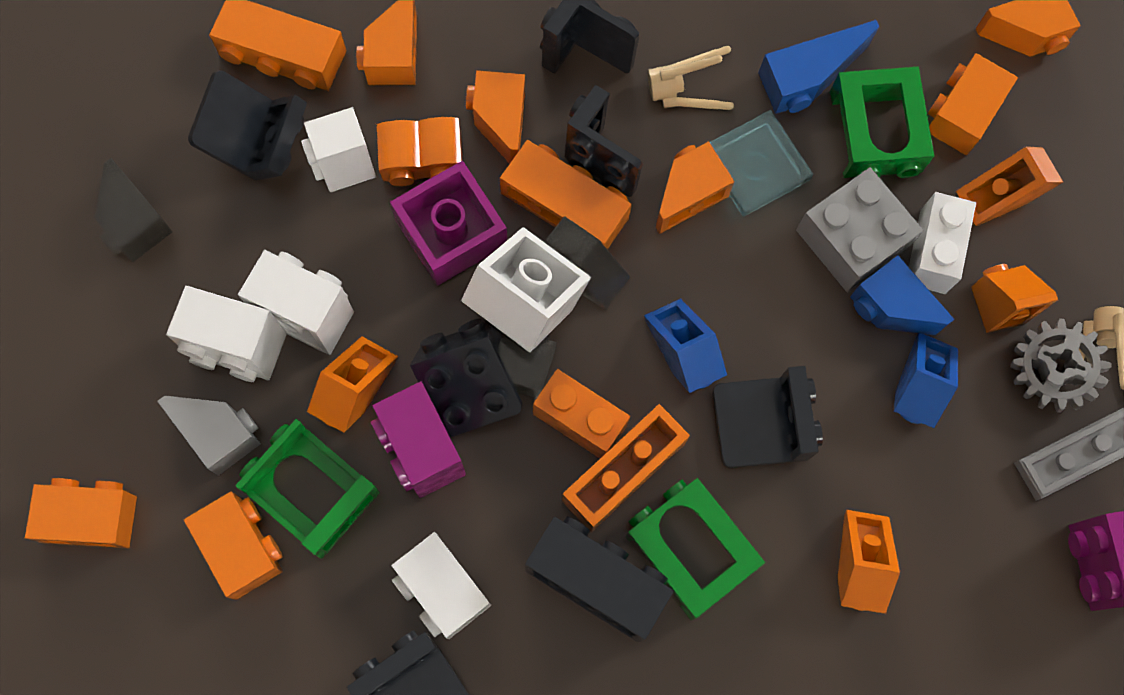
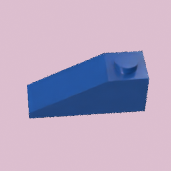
M877 20L765 54L758 74L775 114L787 110L795 113L810 106L836 79L838 73L843 72L869 47L879 28Z

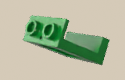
M919 67L838 73L830 89L832 105L840 104L849 163L843 171V178L857 177L869 167L872 168L878 177L897 174L899 178H910L922 173L933 159L934 150ZM902 100L908 131V144L900 152L885 153L877 149L871 141L864 103Z
M295 419L291 425L284 424L274 433L270 440L272 446L261 458L254 457L244 466L239 475L242 479L235 486L247 494L300 540L301 544L310 552L322 559L378 496L380 491L306 429L300 421ZM293 456L306 458L346 491L318 525L280 494L275 487V470L279 463L286 458Z
M698 478L689 485L683 479L662 495L667 502L653 512L647 506L628 521L632 529L625 536L629 542L633 540L654 569L668 578L666 584L674 590L673 593L682 603L680 608L690 620L698 618L766 563ZM684 506L692 509L735 561V563L702 589L660 535L659 523L661 517L673 507Z

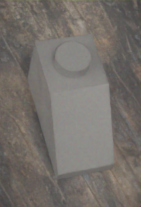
M163 396L158 400V403L207 469L218 476L261 444L253 434L259 428L244 408L236 412L226 402Z

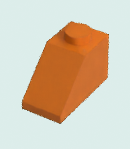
M415 0L396 1L364 29V46H357L356 59L358 70H364L368 85H416L417 11Z
M1014 0L988 9L975 29L979 36L1031 57L1043 52L1051 55L1063 50L1070 44L1069 39L1081 25L1068 0Z
M476 70L475 86L468 85L466 110H473L474 125L510 164L521 146L525 103V74Z
M709 141L697 148L695 145H690L675 155L655 227L659 234L729 197L735 181Z
M1026 146L958 189L956 193L959 198L976 202L973 223L975 226H978L1030 203L1060 185L1063 181L1044 148Z
M1007 264L990 267L982 272L983 277L971 287L986 333L1026 324L1058 301L1056 292L1025 265L1010 269Z
M360 337L320 372L307 412L322 420L325 424L344 433L365 413L396 363L398 356L367 338Z
M846 510L838 568L841 606L854 608L859 611L886 614L900 575L890 518Z

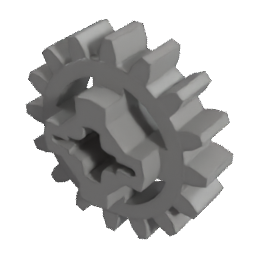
M1059 319L1054 329H1051L1046 321L1041 322L1038 326L1039 335L1029 329L1023 336L1027 344L1018 343L1014 349V352L1022 358L1014 359L1011 363L1012 369L1021 370V374L1015 378L1014 384L1022 385L1026 383L1028 386L1023 397L1028 399L1037 395L1040 397L1038 407L1041 409L1049 401L1054 402L1056 412H1062L1067 402L1070 403L1074 410L1080 409L1083 406L1082 396L1090 402L1097 398L1099 394L1094 387L1104 388L1109 381L1100 373L1107 372L1112 367V363L1100 360V357L1108 350L1107 346L1095 347L1093 344L1098 333L1094 331L1087 336L1081 333L1083 323L1078 322L1072 329H1067L1064 319ZM1062 340L1061 344L1053 347L1044 344L1042 347L1039 346L1047 341ZM1079 348L1085 354L1088 362L1083 360ZM1058 358L1065 361L1064 368L1066 370L1063 373L1055 370L1057 367L1055 361ZM1032 368L1038 370L1043 381L1042 383L1036 378ZM1069 383L1075 386L1078 384L1082 385L1073 391H1059L1061 386Z

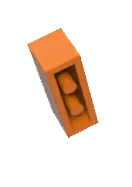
M225 0L209 34L219 56L227 62L236 65L243 62L255 66L260 72L268 76L277 77L282 75L291 78L298 85L307 89L318 87L329 91L347 51L341 31L248 0Z
M527 139L500 177L502 195L601 257L604 256L629 219L632 204L628 202L627 197L621 191L609 186L605 188L593 180L592 175L587 170L577 165L571 167L559 159V156L553 149L544 144L537 146Z
M658 404L562 494V502L592 533L685 445L690 435Z

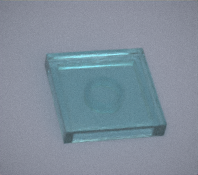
M771 110L710 142L735 181L729 196L743 217L810 181L814 175Z

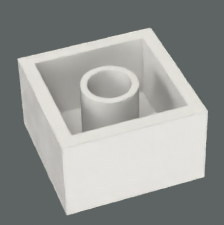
M523 227L477 266L461 301L528 352H531L573 310L591 277Z
M264 250L238 296L244 303L270 310L287 335L331 355L354 314L347 298L348 295L341 287L342 282L325 271L319 270L317 274H314L302 268L304 264L286 252H280L277 256Z
M185 286L166 335L178 345V352L190 357V363L208 370H214L216 365L231 369L230 375L244 381L254 382L256 377L270 380L287 334L270 310Z

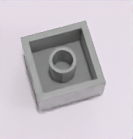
M871 167L807 211L796 229L847 293L897 255L907 250L924 231Z

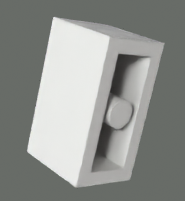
M353 107L304 122L309 137L308 139L301 140L306 157L312 167L316 180L325 179L330 192L376 178Z
M935 192L920 210L918 224L924 231L913 244L909 268L928 290L946 294L961 280L976 202Z
M435 532L391 565L398 574V576L392 579L393 583L407 601L415 596L425 611L419 617L434 637L442 632L447 639L452 638L491 606Z

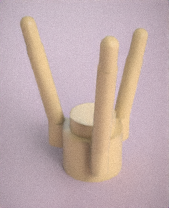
M730 46L714 49L668 66L648 69V83L652 101L662 100L664 108L682 106L732 110L734 108L732 102L677 97V93L684 92L683 74L722 62V55L731 52Z
M1116 306L1100 307L1095 309L1093 321L1083 322V335L1087 336L1095 331L1098 333L1096 337L1097 345L1116 348L1120 388L1124 390V308ZM1079 348V351H1080V353H1081V356H1082V358H1083V360H1084L1085 354H1084V353L1082 352V350Z

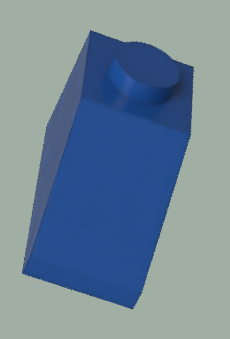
M898 255L862 282L850 296L854 301L857 313L864 320L871 321L876 328L936 335L954 320L950 313Z
M681 298L644 315L646 324L672 374L689 393L708 387L714 381L727 376L716 334Z
M919 332L895 391L894 412L899 413L905 420L911 423H922L935 428L958 388V348Z

